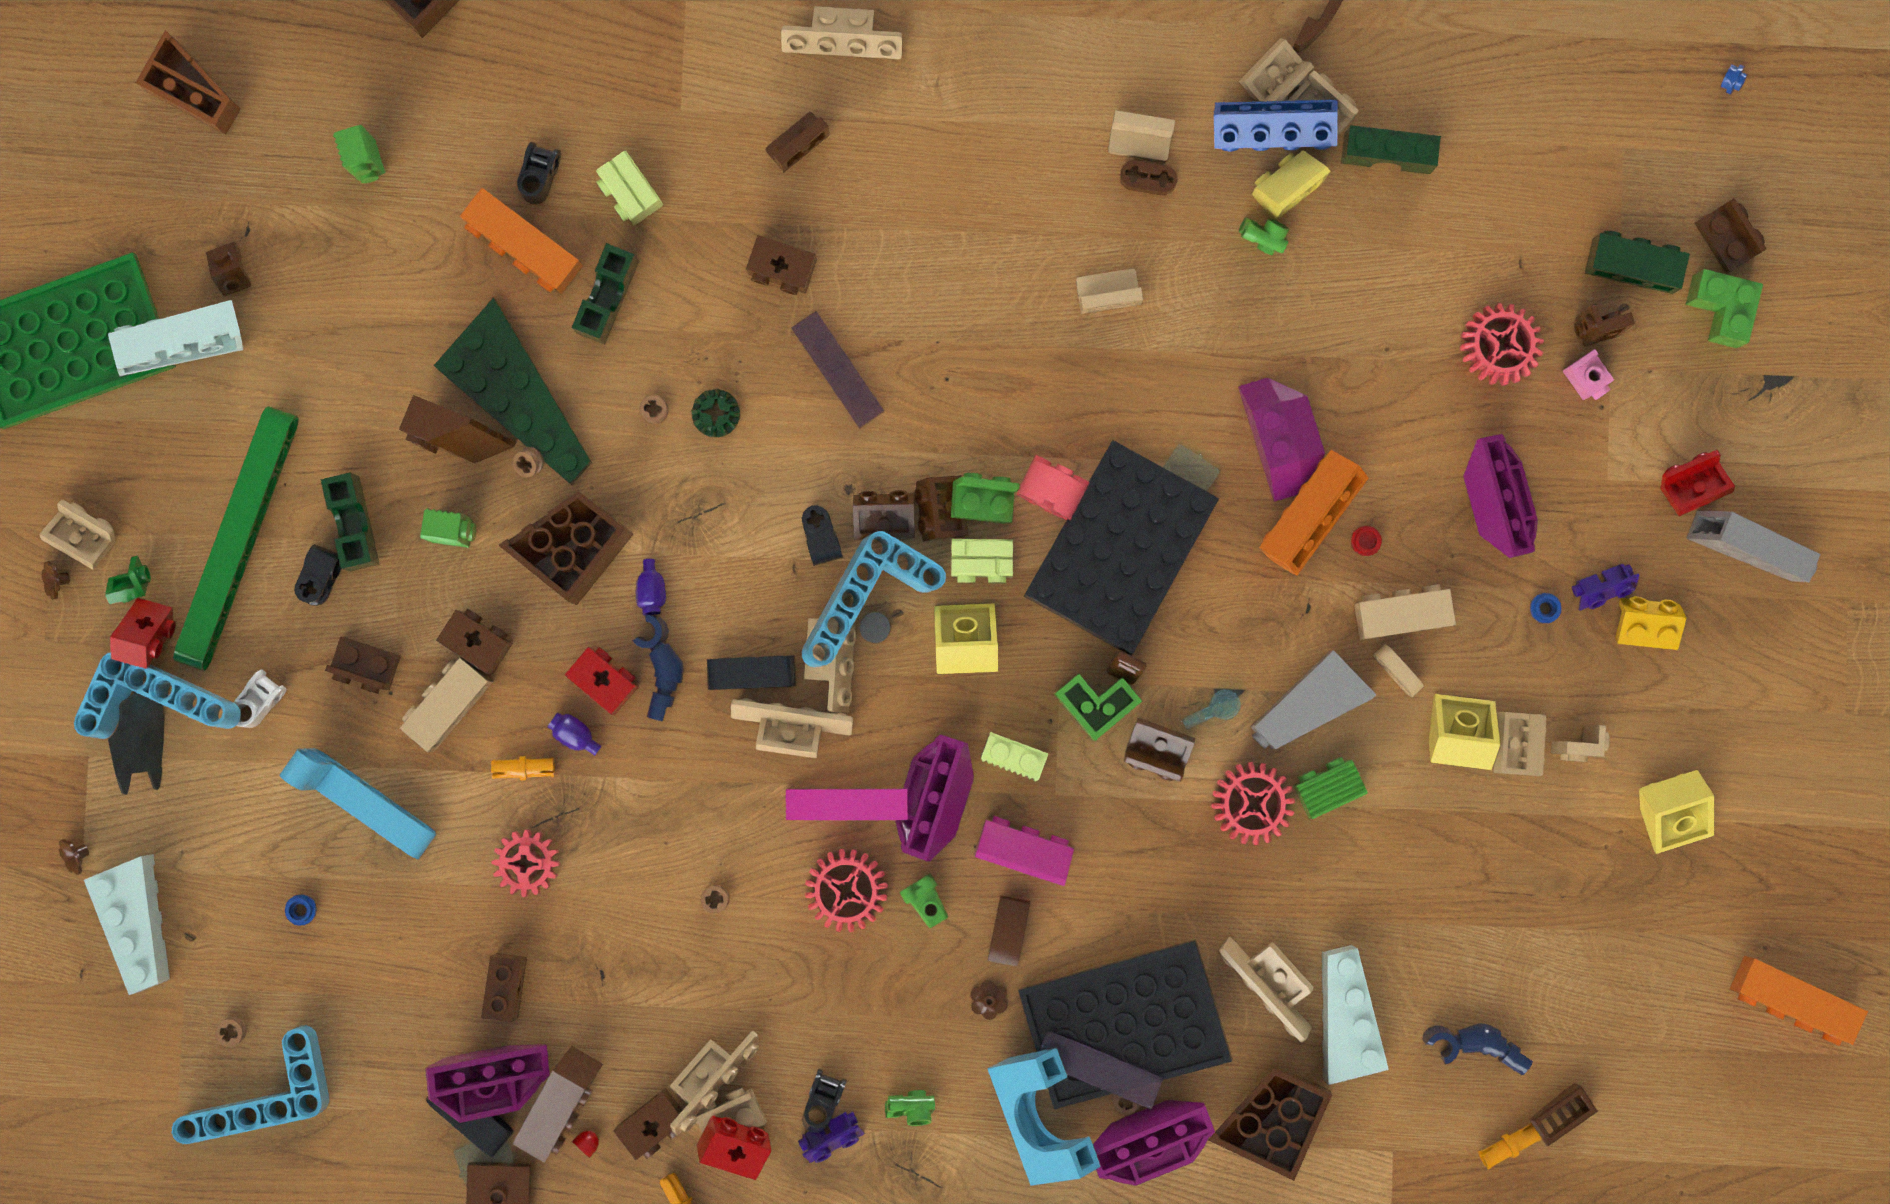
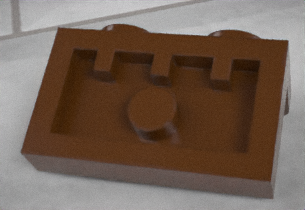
M808 112L769 144L765 150L783 173H785L830 136L829 126L821 117L817 119L812 112Z
M1734 198L1694 223L1726 274L1766 250L1763 235L1759 230L1753 228L1748 220L1747 210L1742 204L1737 203Z
M1593 304L1576 317L1574 330L1579 340L1582 339L1583 345L1586 347L1621 336L1635 324L1632 312L1621 315L1620 311L1608 313L1602 316L1601 319L1597 304Z
M961 475L929 477L916 482L914 496L920 515L918 529L922 534L924 542L935 539L969 536L967 519L951 517L953 481L962 477Z
M895 490L889 494L863 491L859 495H853L854 540H863L865 537L878 531L886 532L896 539L915 538L914 494L903 490Z
M340 637L332 663L326 666L325 671L333 673L332 679L345 684H350L351 680L361 682V689L379 694L380 689L390 690L401 655L346 637Z

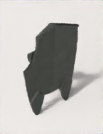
M135 692L119 704L120 717L118 727L114 734L108 738L116 779L123 795L128 794L133 773L148 772L154 790L159 789L162 775L161 765L164 743L163 705Z

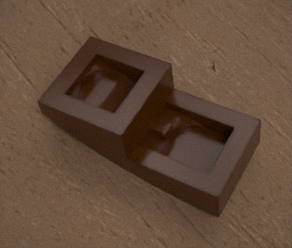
M1329 0L1319 21L1308 16L1293 46L1296 53L1307 48L1324 32L1343 0Z
M1000 895L988 961L1018 966L1030 901Z

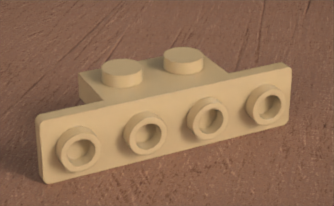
M814 6L812 27L782 26V52L901 59L902 33L873 31L874 10Z
M845 591L842 595V601L847 607H852L854 600L853 596ZM808 619L807 639L818 619ZM829 619L827 623L829 631L837 634L839 630L838 622L835 619ZM856 620L831 663L815 668L805 663L804 679L829 681L827 710L830 712H849L852 700L851 679L854 671L853 652L856 641ZM816 644L813 647V656L815 659L822 661L825 655L824 650L820 645Z
M748 698L732 699L731 718L760 722L756 750L817 758L821 731L842 735L852 734L853 717L847 716L842 712L825 713L818 712L809 707L798 709L786 707L781 703H757Z
M1228 937L1219 949L1223 961L1240 974L1246 987L1258 994L1263 1000L1266 1009L1276 1014L1291 1036L1296 1037L1301 1043L1305 1041L1312 1027L1294 1008V1005L1309 995L1314 987L1273 941L1252 958H1249L1231 937Z
M751 1031L731 1055L710 1039L670 1085V1089L688 1103L670 1125L674 1134L678 1136L682 1131H689L696 1123V1115L703 1107L708 1108L718 1096L717 1091L724 1082L729 1084L739 1072L737 1067L744 1059L748 1061L756 1054L759 1049V1045H757L759 1037L756 1032Z

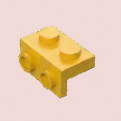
M1637 596L1620 598L1619 606L1622 613L1615 636L1617 644L1672 650L1679 649L1687 619L1680 604L1672 600L1648 601Z

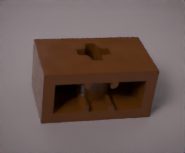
M757 235L746 270L748 275L752 276L751 280L758 284L768 286L769 282L780 285V290L783 292L797 295L799 291L806 294L817 258L815 253ZM781 261L785 262L788 270L782 269L780 273H777L774 265H780Z
M468 608L465 612L455 610L436 641L485 673L493 674L513 644L506 640L508 634L494 625L490 629L480 623L483 618ZM472 634H480L479 639L482 641L480 645H473L474 641L470 638Z
M502 953L490 956L481 1018L513 1022L518 1019L527 957Z
M665 1088L621 1122L613 1132L635 1160L642 1155L648 1159L661 1148L658 1143L666 1136L671 1140L677 1136L672 1132L670 1125L683 1109ZM657 1121L659 1123L658 1128L649 1132L646 1129L649 1122L654 1123Z

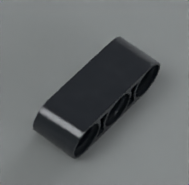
M795 656L707 659L708 690L796 686Z
M428 1096L426 1098V1102L476 1147L491 1157H494L514 1133L513 1128L499 1115L459 1123L431 1102Z

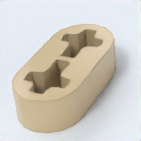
M1384 644L1373 654L1376 661L1407 695L1414 697L1424 688L1418 677L1389 646Z

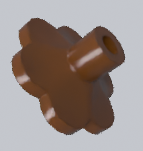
M50 561L44 562V569L42 570L44 590L46 595L54 600L58 598L60 585L69 584L70 577L67 572L58 573L56 566L52 565Z
M66 839L60 840L59 853L65 861L67 869L76 875L81 874V859L89 855L88 848L84 844L75 848L71 841Z
M984 981L981 987H975L971 991V998L973 1000L971 1005L972 1011L975 1014H982L987 1020L994 1019L997 1013H1003L1007 1008V1003L1004 1000L1006 990L1002 986H995L992 981ZM987 999L992 1000L990 1004H988L986 1001Z

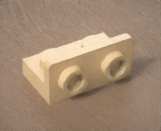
M740 1087L727 1093V1100L718 1104L714 1101L708 1108L703 1107L696 1115L697 1121L695 1124L698 1123L703 1134L712 1115L720 1118L728 1117L735 1120L738 1124L748 1127H760L765 1125L767 1121L752 1088L744 1091Z

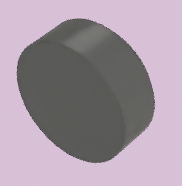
M869 613L860 623L861 635L868 642L880 643L889 636L890 623L881 613Z

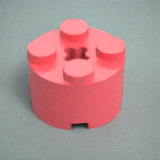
M1035 455L1019 486L1017 495L1033 505L1044 508L1045 511L1057 517L1071 520L1090 482L1077 475H1073L1074 472L1060 464H1057L1056 467H1050V461Z

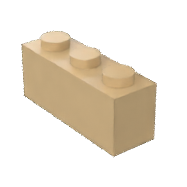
M1440 584L1422 587L1423 593L1411 594L1410 589L1393 591L1392 598L1381 599L1380 593L1362 596V602L1354 604L1360 640L1456 625L1451 590H1441Z
M459 658L457 661L455 659L451 660L442 671L444 677L438 684L433 682L422 694V697L425 698L417 708L415 706L411 707L402 718L405 723L399 729L427 752H435L493 683L492 680L464 658Z

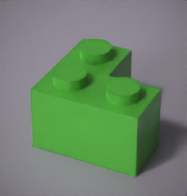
M1703 269L1692 276L1686 305L1715 312L1708 341L1739 348L1750 341L1763 284Z
M1077 674L1054 693L1056 698L1093 741H1096L1142 702L1123 677L1118 679L1101 695L1097 696L1081 675Z

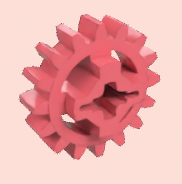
M530 829L524 830L523 837L520 836L518 831L512 832L513 840L503 838L501 841L505 847L495 848L494 850L500 857L491 862V864L499 866V870L493 873L494 877L502 876L503 880L499 886L502 888L509 884L511 886L510 894L512 895L518 889L521 890L522 897L528 896L529 889L532 890L534 895L540 894L539 886L541 885L546 889L549 888L551 885L547 879H555L558 876L552 869L553 867L560 866L559 861L553 860V856L559 853L558 849H549L552 843L551 839L544 842L541 841L542 832H537L534 837H531ZM520 843L518 853L507 857L511 849ZM535 845L541 849L545 857H540L535 852ZM527 855L528 861L539 864L528 867L525 871V866L514 862L524 859ZM508 869H512L517 875V881L512 878ZM544 869L543 875L532 883L534 874L538 870Z

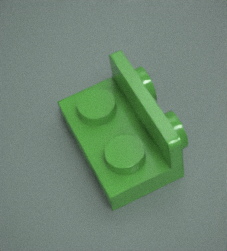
M964 473L963 477L953 481L951 517L1010 524L1013 521L1014 493L1019 490L1020 484L1012 483L1008 477L997 476L993 477L992 480L982 479V475L978 473Z

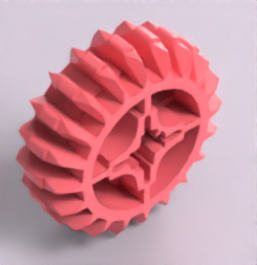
M1502 303L1495 305L1494 310L1490 306H1486L1483 308V314L1476 312L1473 315L1474 321H1468L1465 324L1469 331L1461 334V338L1469 342L1460 346V350L1469 351V354L1463 357V362L1472 360L1474 364L1469 368V372L1472 373L1479 369L1481 372L1478 375V379L1483 380L1489 375V384L1491 385L1497 382L1498 377L1502 386H1506L1509 383V379L1513 383L1519 382L1520 375L1527 377L1531 374L1529 367L1536 368L1539 363L1535 358L1543 355V351L1535 348V346L1544 343L1542 338H1535V335L1541 331V328L1535 327L1532 329L1530 326L1535 321V317L1531 316L1525 320L1523 318L1526 313L1525 309H1521L1515 314L1514 304L1508 305L1506 310H1504ZM1491 322H1505L1509 324L1502 332L1485 328V325ZM1517 331L1523 339L1524 351H1522L1523 347L1516 342L1515 336ZM1507 335L1503 345L1505 349L1497 353L1500 346L1499 340ZM1480 338H1482L1481 342H1483L1488 348V355L1486 358L1483 356L1480 349ZM1501 357H1506L1510 360L1514 358L1519 361L1514 367L1502 368L1495 366Z
M1247 762V772H1244L1240 764L1235 765L1236 776L1227 770L1225 776L1230 781L1228 783L1220 779L1217 781V784L1224 788L1223 792H1212V795L1221 798L1220 803H1212L1211 808H1221L1222 811L1214 816V820L1225 819L1226 822L1220 826L1221 831H1226L1232 827L1229 838L1235 839L1241 833L1240 843L1242 844L1247 843L1249 835L1253 845H1259V835H1262L1263 840L1269 843L1271 842L1270 831L1278 837L1282 834L1276 827L1278 824L1284 827L1289 826V822L1282 819L1283 815H1294V811L1285 809L1286 804L1295 803L1294 798H1285L1284 795L1290 793L1292 787L1286 786L1281 788L1280 785L1286 781V777L1280 776L1275 780L1276 768H1271L1265 774L1266 764L1264 763L1259 764L1257 772L1253 762ZM1248 778H1259L1267 782L1268 785L1257 792H1252L1241 781ZM1235 788L1236 793L1240 797V805L1235 810V813L1231 815L1229 798L1232 790ZM1275 792L1277 807L1273 818H1271L1266 810V802L1271 797V794ZM1246 795L1251 796V798L1260 797L1256 803L1259 811L1251 808L1250 811L1246 810L1249 805ZM1249 815H1255L1264 823V826L1256 829H1247L1240 826L1238 822Z
M844 849L839 850L840 859H835L832 852L827 853L830 863L826 864L823 859H818L817 863L822 870L818 871L811 868L809 873L817 877L816 881L806 880L805 883L809 887H814V891L806 892L805 897H815L816 900L808 905L809 910H813L816 907H819L821 910L815 915V919L819 920L825 914L828 919L824 926L829 928L833 920L837 921L836 931L838 932L842 930L843 923H848V931L853 932V922L855 921L858 922L861 929H864L866 924L863 918L866 916L871 922H874L876 917L871 910L874 909L877 912H882L884 909L876 901L887 900V895L879 893V889H886L888 883H878L877 879L885 875L884 871L882 870L874 874L872 870L878 865V862L874 860L869 866L866 865L865 861L869 856L867 853L862 855L861 860L855 859L857 855L856 849L851 850L850 858H845ZM840 865L854 866L850 875L845 879H838L826 874L832 868ZM862 871L871 882V898L862 893L857 887V881ZM854 876L855 879L852 882L851 890L855 892V895L850 897L848 894L847 898H844L841 904H839L842 890L837 885L843 883L845 886L846 882H850ZM822 882L827 884L836 894V899L831 909L822 898ZM850 901L866 906L861 912L853 915L839 914L844 904Z

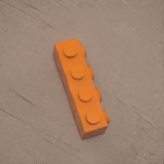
M483 188L479 190L460 215L462 220L467 223L464 226L465 230L477 239L481 235L490 241L488 244L490 249L501 257L505 253L514 259L512 263L514 267L525 275L529 271L538 277L536 283L549 293L554 289L562 294L583 267L577 258Z
M1330 450L1327 456L1318 463L1316 471L1308 482L1301 486L1299 494L1291 505L1282 512L1280 520L1272 531L1265 535L1263 543L1259 548L1271 561L1297 576L1369 479L1358 464Z
M1748 956L1743 957L1730 987V990L1739 993L1738 1000L1753 1007L1756 1006L1757 1002L1767 1006L1766 1013L1781 1020H1784L1786 1015L1795 1020L1794 1026L1809 1033L1816 1029L1824 1033L1822 1039L1839 1047L1842 1042L1854 1045L1868 1011Z

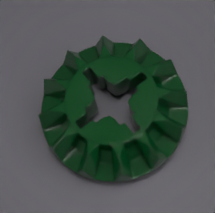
M718 388L704 391L695 399L691 410L694 425L701 433L709 437L728 435L736 428L740 419V408L736 399L729 392ZM717 401L719 409L729 414L718 416L716 424L713 426L712 416L703 413V411L712 410Z

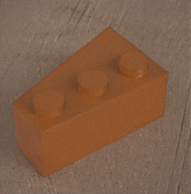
M165 30L135 83L147 93L226 135L241 108L184 47Z

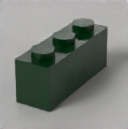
M1604 231L1592 239L1585 274L1669 294H1674L1682 289L1690 253L1681 252L1680 247L1669 244L1662 245V247L1652 245L1651 241L1645 238H1633V240L1622 238V234L1615 231Z

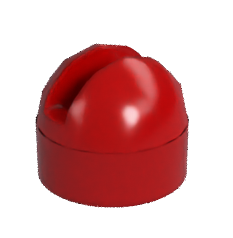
M592 1131L580 1132L572 1140L589 1158L598 1149L599 1139Z

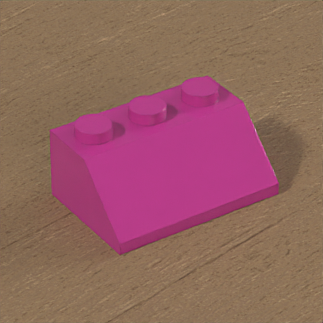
M993 816L992 821L985 819L974 853L976 858L1065 886L1074 848L1068 846L1069 840L1052 835L1051 839L1048 840L1039 837V830L1024 825L1020 831L1009 827L1011 821L997 816Z

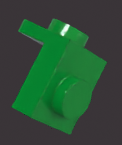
M133 556L130 560L128 573L108 578L105 596L109 604L126 603L135 598L146 596L148 583L151 582V575L147 565H142L139 557Z

